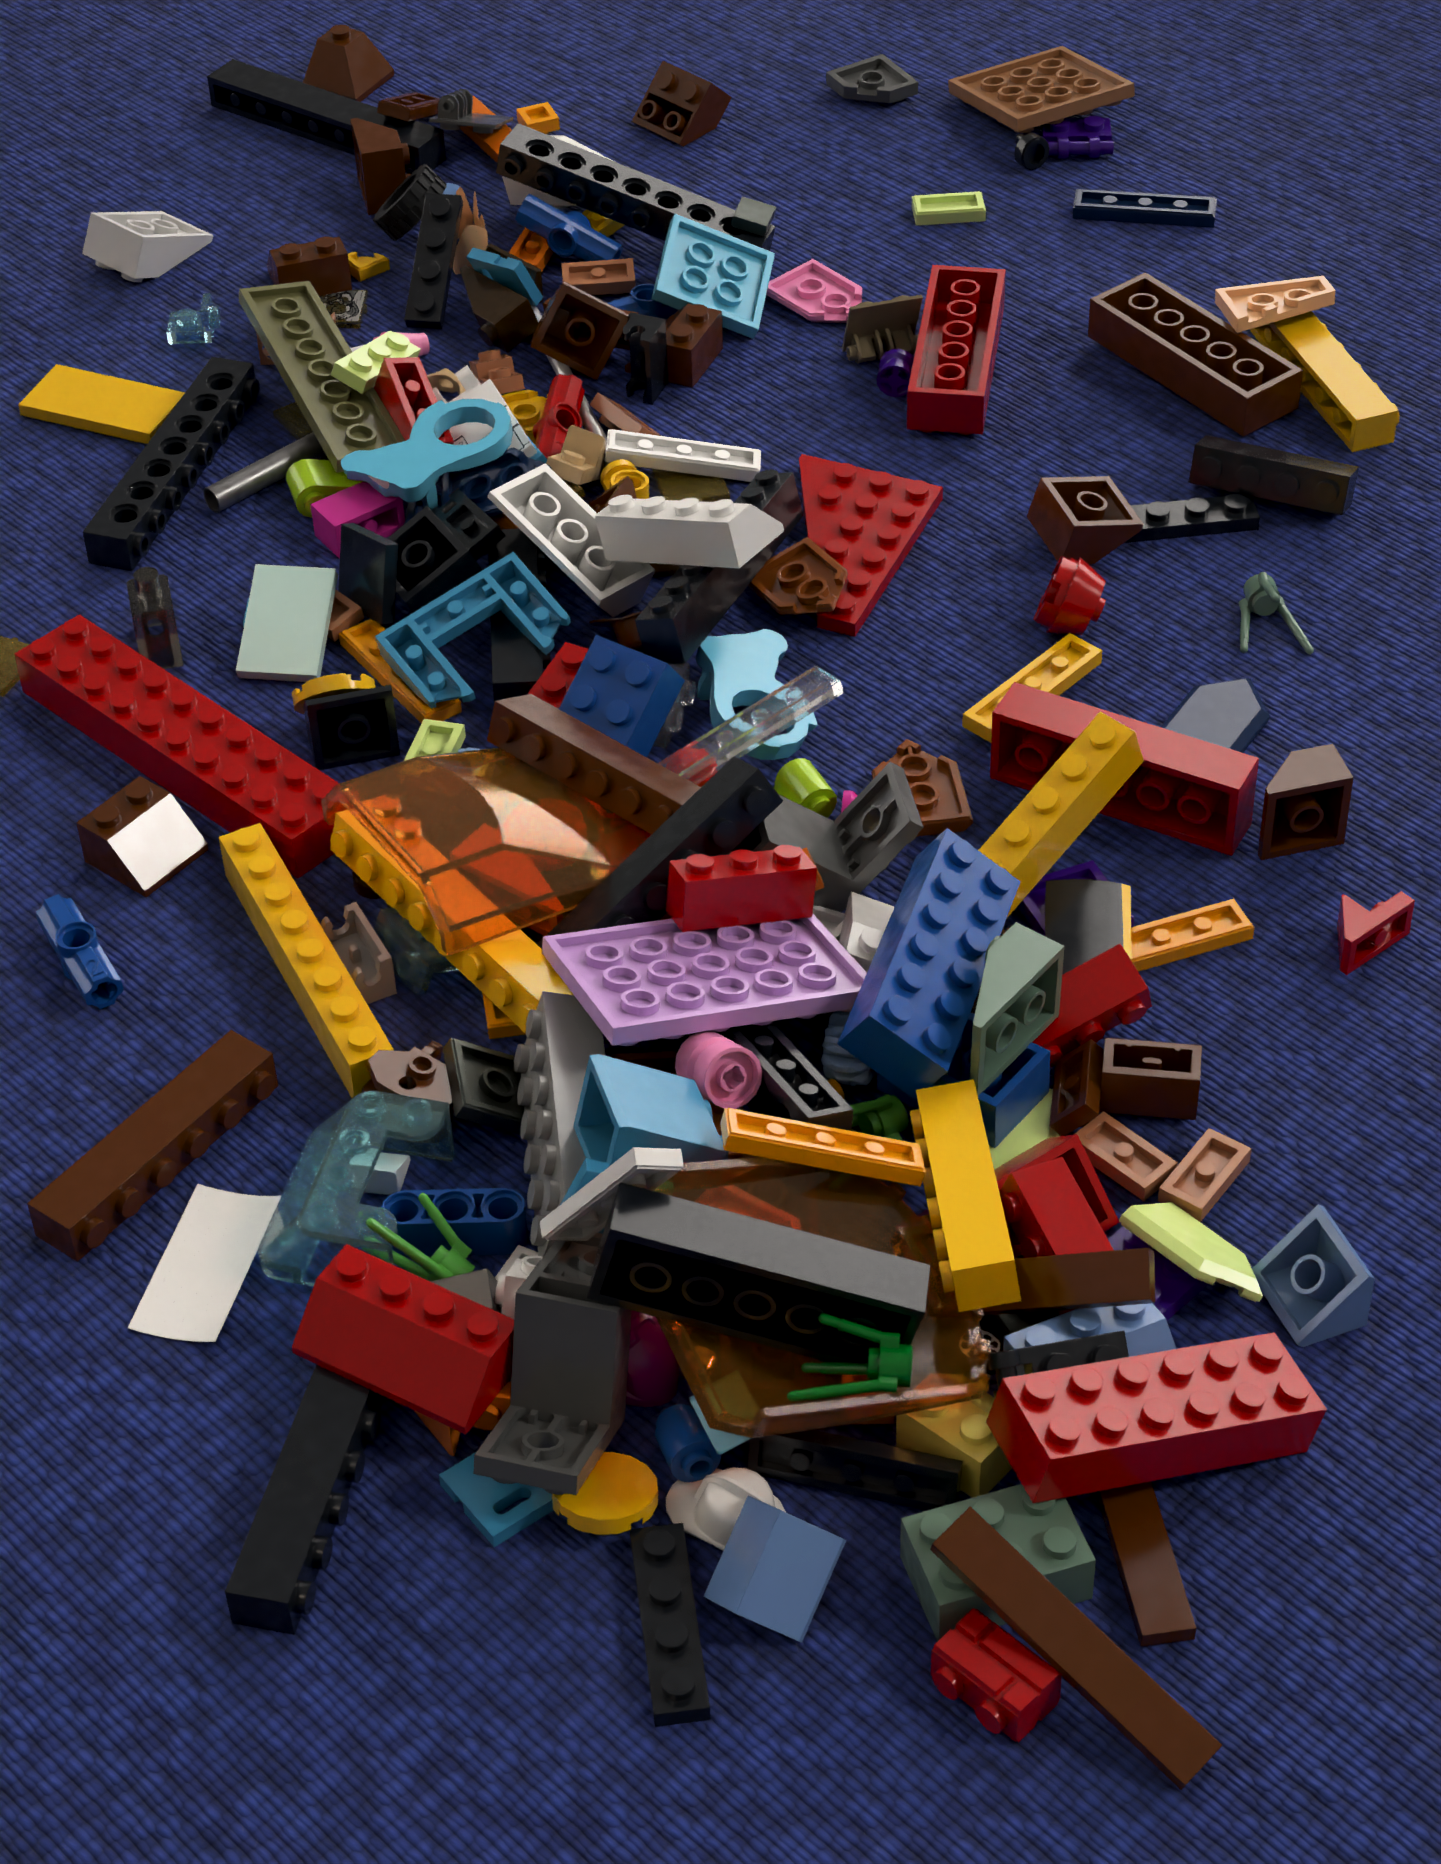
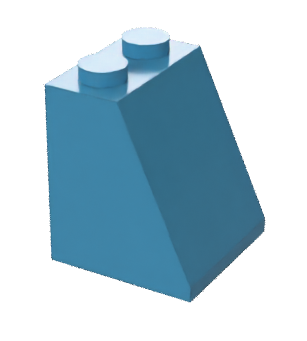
M601 1054L589 1055L573 1126L585 1157L612 1165L633 1147L681 1149L684 1167L671 1177L673 1191L717 1187L722 1165H726L728 1161V1151L724 1150L722 1135L718 1134L713 1123L711 1105L708 1100H703L696 1081Z

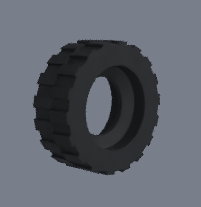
M427 164L421 165L387 198L375 214L373 222L393 241H397L422 219L426 193L443 194L447 184Z

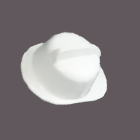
M732 1467L726 1470L716 1468L713 1473L706 1475L703 1480L695 1482L677 1480L672 1484L666 1496V1512L673 1524L683 1523L684 1532L710 1543L724 1551L747 1496H751L784 1512L786 1511L780 1500L773 1495L768 1482L757 1472L747 1468Z

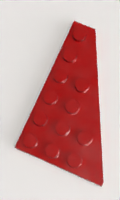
M801 454L799 457V473L807 537L842 565L848 573L834 611L816 614L817 628L855 637L943 500V487L929 484L922 480H912L891 475L887 472L856 467L849 463H839Z

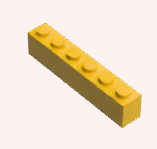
M1312 311L1250 329V332L1260 344L1303 370L1301 392L1351 452L1394 442L1396 426L1399 424L1400 419L1396 405L1390 402L1377 383L1370 379L1363 371L1361 365L1349 355L1342 343L1335 339L1328 331L1326 325L1321 323Z
M1102 712L1098 713L978 850L1021 881L1007 918L1144 761L1135 731Z
M974 1079L917 1089L916 1095L919 1109L909 1112L915 1143L920 1145L926 1171L923 1185L931 1227L934 1229L932 1231L944 1293L955 1291L959 1312L1021 1301L1015 1259Z

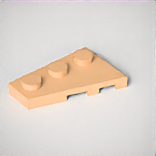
M1324 276L1215 289V304L1235 331L1239 333L1334 305L1335 289Z

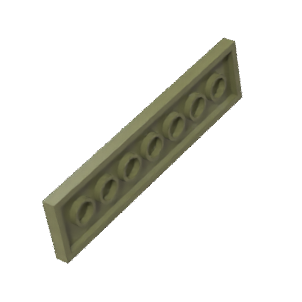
M310 281L239 289L240 305L336 473L344 472L341 460L354 451L374 450L405 441L374 387L361 394L331 376L334 363L352 353Z

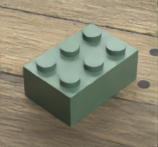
M1019 1484L901 1518L900 1558L937 1641L950 1629H955L956 1624L973 1608L978 1609L998 1626L1007 1624L930 1550L932 1543L970 1506L1073 1604L1093 1598L1096 1559L1066 1498L1032 1503L1023 1485Z

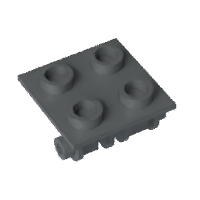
M459 89L440 98L438 115L429 118V122L440 123V129L460 130V126H473V132L488 134L493 133V129H502V125L513 121V117L472 113V94L466 89Z

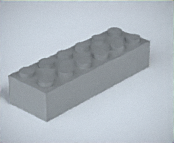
M545 991L542 992L537 1010L530 1009L526 1021L527 1039L525 1045L518 1044L514 1058V1071L521 1073L517 1103L520 1106H524L520 1136L521 1139L527 1140L528 1143L524 1156V1173L531 1174V1182L527 1193L528 1209H533L535 1215L532 1221L530 1240L532 1245L538 1246V1256L542 1257L556 1240L542 1238L540 1221L560 1206L586 1158L573 1126L589 1055H605L603 1033L574 995Z

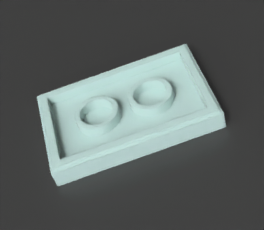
M255 564L236 666L238 678L306 682L321 676L338 578L335 568Z

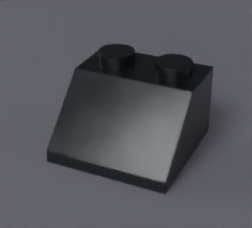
M391 685L305 700L303 708L308 740L315 767L318 770L400 755Z

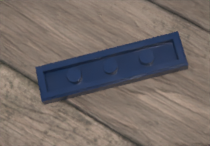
M1076 189L1073 219L1214 228L1217 198Z

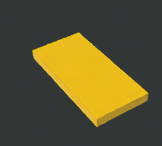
M56 364L18 406L20 415L148 444L185 392Z

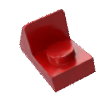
M1400 891L1387 901L1377 903L1368 911L1343 894L1341 896L1337 922L1340 971L1348 975L1410 933L1415 900Z

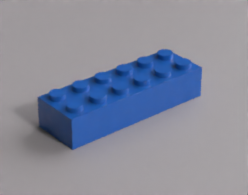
M946 828L916 856L837 1044L914 1099L917 1098V1089L930 1087L947 1073L981 986L986 963V950L990 942L996 936H1000L1021 881L986 857L969 842Z

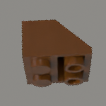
M662 61L631 122L684 147L717 127L732 97L711 82Z
M1105 1037L1099 1112L1196 1120L1201 1077L1202 1045Z

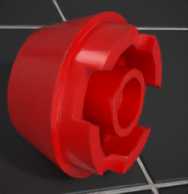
M1061 555L1051 574L1052 578L1044 596L1042 595L1033 620L1041 624L1040 626L1047 628L1046 633L1082 635L1090 620L1097 622L1104 608L1106 599L1101 598L1106 580L1081 557L1076 560L1072 557L1067 558Z

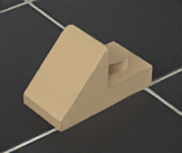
M571 425L561 453L548 456L546 464L550 465L560 478L577 485L599 480L601 472L605 468V438Z

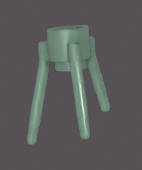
M1260 572L1250 577L1243 587L1245 598L1238 603L1241 610L1240 651L1242 653L1248 651L1250 613L1254 612L1261 616H1267L1277 610L1305 652L1312 654L1314 652L1312 645L1286 607L1274 579L1267 575L1266 572Z

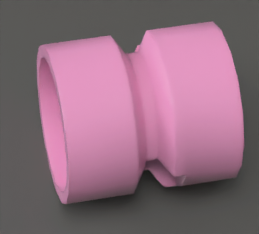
M714 1031L698 1032L689 1036L681 1044L676 1055L675 1069L677 1075L695 1080L702 1097L724 1109H737L746 1105L757 1094L761 1085L763 1071L760 1061L755 1054Z

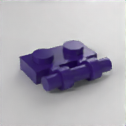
M1100 116L1074 119L1064 118L1058 124L1046 123L1041 125V135L1046 139L1050 148L1048 156L1057 155L1058 159H1068L1069 155H1088V158H1099L1100 155L1113 154L1114 144L1110 118H1102Z

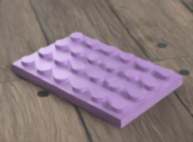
M814 914L809 918L682 932L673 919L543 936L542 954L612 1046H633L639 1043V1041L659 1038L678 1039L685 1034L705 1031L723 1032L731 1027L751 1024L768 1025L773 1021L796 1017L809 1019L817 1014L835 1011L851 1012L867 974Z

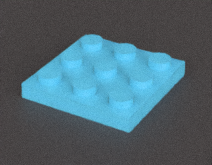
M674 214L669 224L651 299L678 310L688 303L693 305L701 304L707 308L722 311V327L754 339L759 330L775 253Z

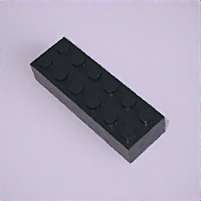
M620 1182L596 1253L587 1299L826 1362L867 1363L869 1347L879 1348L880 1344L824 1325L819 1322V1315L826 1313L881 1332L900 1333L899 1344L911 1345L926 1310L930 1265Z

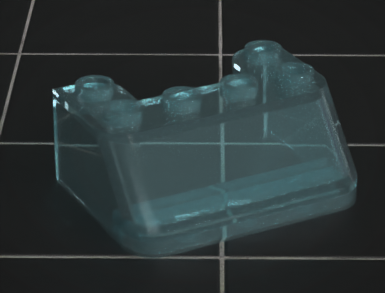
M366 1091L356 1095L316 1127L306 1140L259 1244L258 1254L264 1274L275 1280L314 1286L316 1278L346 1244L394 1265L393 1245L368 1228L366 1220L373 1218L397 1234L398 1228L395 1216L385 1208L359 1204L382 1150L449 1162L453 1161L455 1151L449 1103L381 1091Z

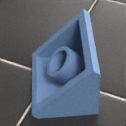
M1318 1204L1252 1268L1261 1292L1296 1344L1301 1347H1306L1366 1326L1375 1281L1371 1272L1324 1206Z
M747 1496L703 1597L739 1616L802 1643L846 1540L760 1500Z

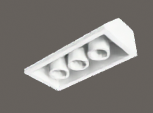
M546 463L489 492L488 498L599 607L612 617L641 602L655 569L649 563L607 561L594 517L597 513Z
M620 495L609 500V505L594 516L607 561L741 568L784 532L783 523L752 504L733 503L730 499H722L715 502H699L697 498H686L677 501L665 500L663 496L633 499L631 495Z

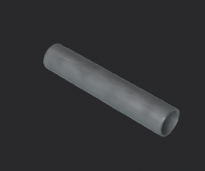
M312 432L204 488L203 495L205 501L212 511L218 513L285 478L289 467L293 463L302 459L319 460L327 455Z

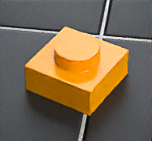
M548 102L516 109L517 121L522 125L545 134L560 130L559 117Z

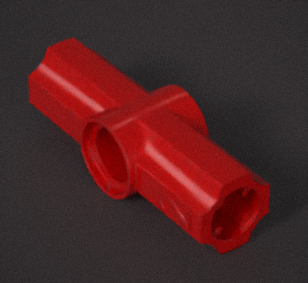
M558 374L552 379L542 417L533 426L534 444L546 459H548V456L561 453L571 425L582 427V419L579 412L585 390L582 387L583 381L573 374Z

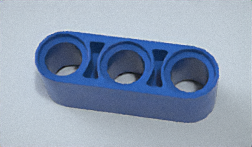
M513 1189L404 1190L389 1195L381 1206L383 1226L389 1228L427 1256H432L440 1245H443L447 1250H450L452 1247L420 1203L418 1196L421 1193L428 1195L458 1238L472 1249L469 1255L511 1254L518 1245L524 1247L528 1240L524 1198ZM386 1241V1245L388 1248L403 1255L404 1257H408L407 1255H405L400 1250H398Z

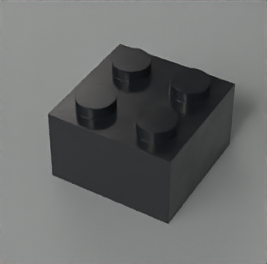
M428 506L387 538L398 544L396 598L411 614L482 571L470 551Z

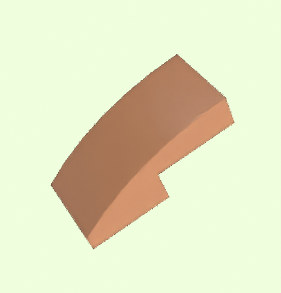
M500 349L478 353L479 359L469 361L470 369L479 382L483 384L488 379H491L500 394L525 389L522 374L514 371L512 357L506 354L501 355Z

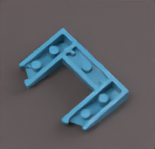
M512 552L377 634L375 639L382 658L430 708H436L437 702L462 698L464 703L476 699L474 691L438 650L441 646L498 611H501L523 635L547 655L555 646L552 638L560 626H568L571 621L566 611L518 556Z

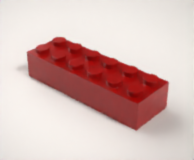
M932 265L907 390V429L920 430L922 432H954L961 435L983 434L1004 312L1006 269Z
M1016 682L1012 684L992 712L991 779L1031 791L1098 713L1102 712L1135 731L1144 761L1099 812L1100 814L1230 856L1233 855L1252 824L1259 764L1258 757Z
M1273 1332L1002 1378L986 1423L1032 1503H1039L1305 1453L1327 1409L1276 1333Z

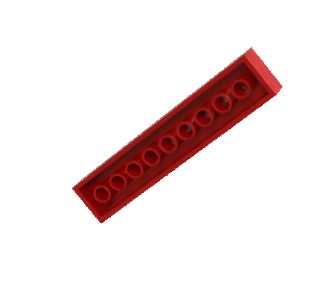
M79 614L14 653L23 693L231 833L241 828L261 823L288 871L296 878H300L334 854L330 850V839L333 833L335 815L337 812L359 807L357 794Z

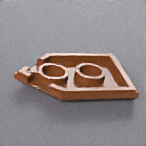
M806 537L768 559L748 584V587L779 615L831 613L835 609L848 573L842 565L810 538Z
M906 739L897 747V753L887 762H881L871 771L873 780L889 762L904 769L924 827L917 836L941 834L946 828L952 832H963L973 824V818L956 761L943 755L936 758L921 751V745Z

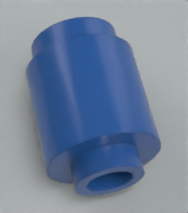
M677 1404L665 1409L659 1415L656 1421L655 1439L673 1476L683 1482H695L703 1480L706 1475L713 1473L720 1463L721 1454H717L695 1410L688 1405Z

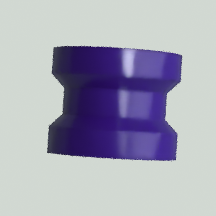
M891 349L881 357L876 381L877 386L884 394L892 397H902L907 394L914 356L903 349Z

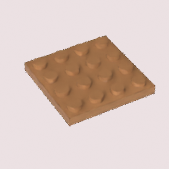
M1064 46L948 80L950 94L961 99L964 103L977 108L980 112L991 116L998 122L1014 129L1017 133L1031 132L1035 127L1046 123L1058 124L1064 118L1072 115H1087L1098 107L1116 106L1121 104L1122 100L1135 96L1133 82Z

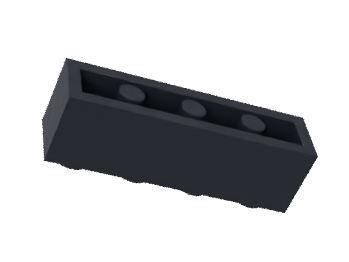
M1205 435L1195 444L1188 483L1343 515L1352 505L1359 467Z

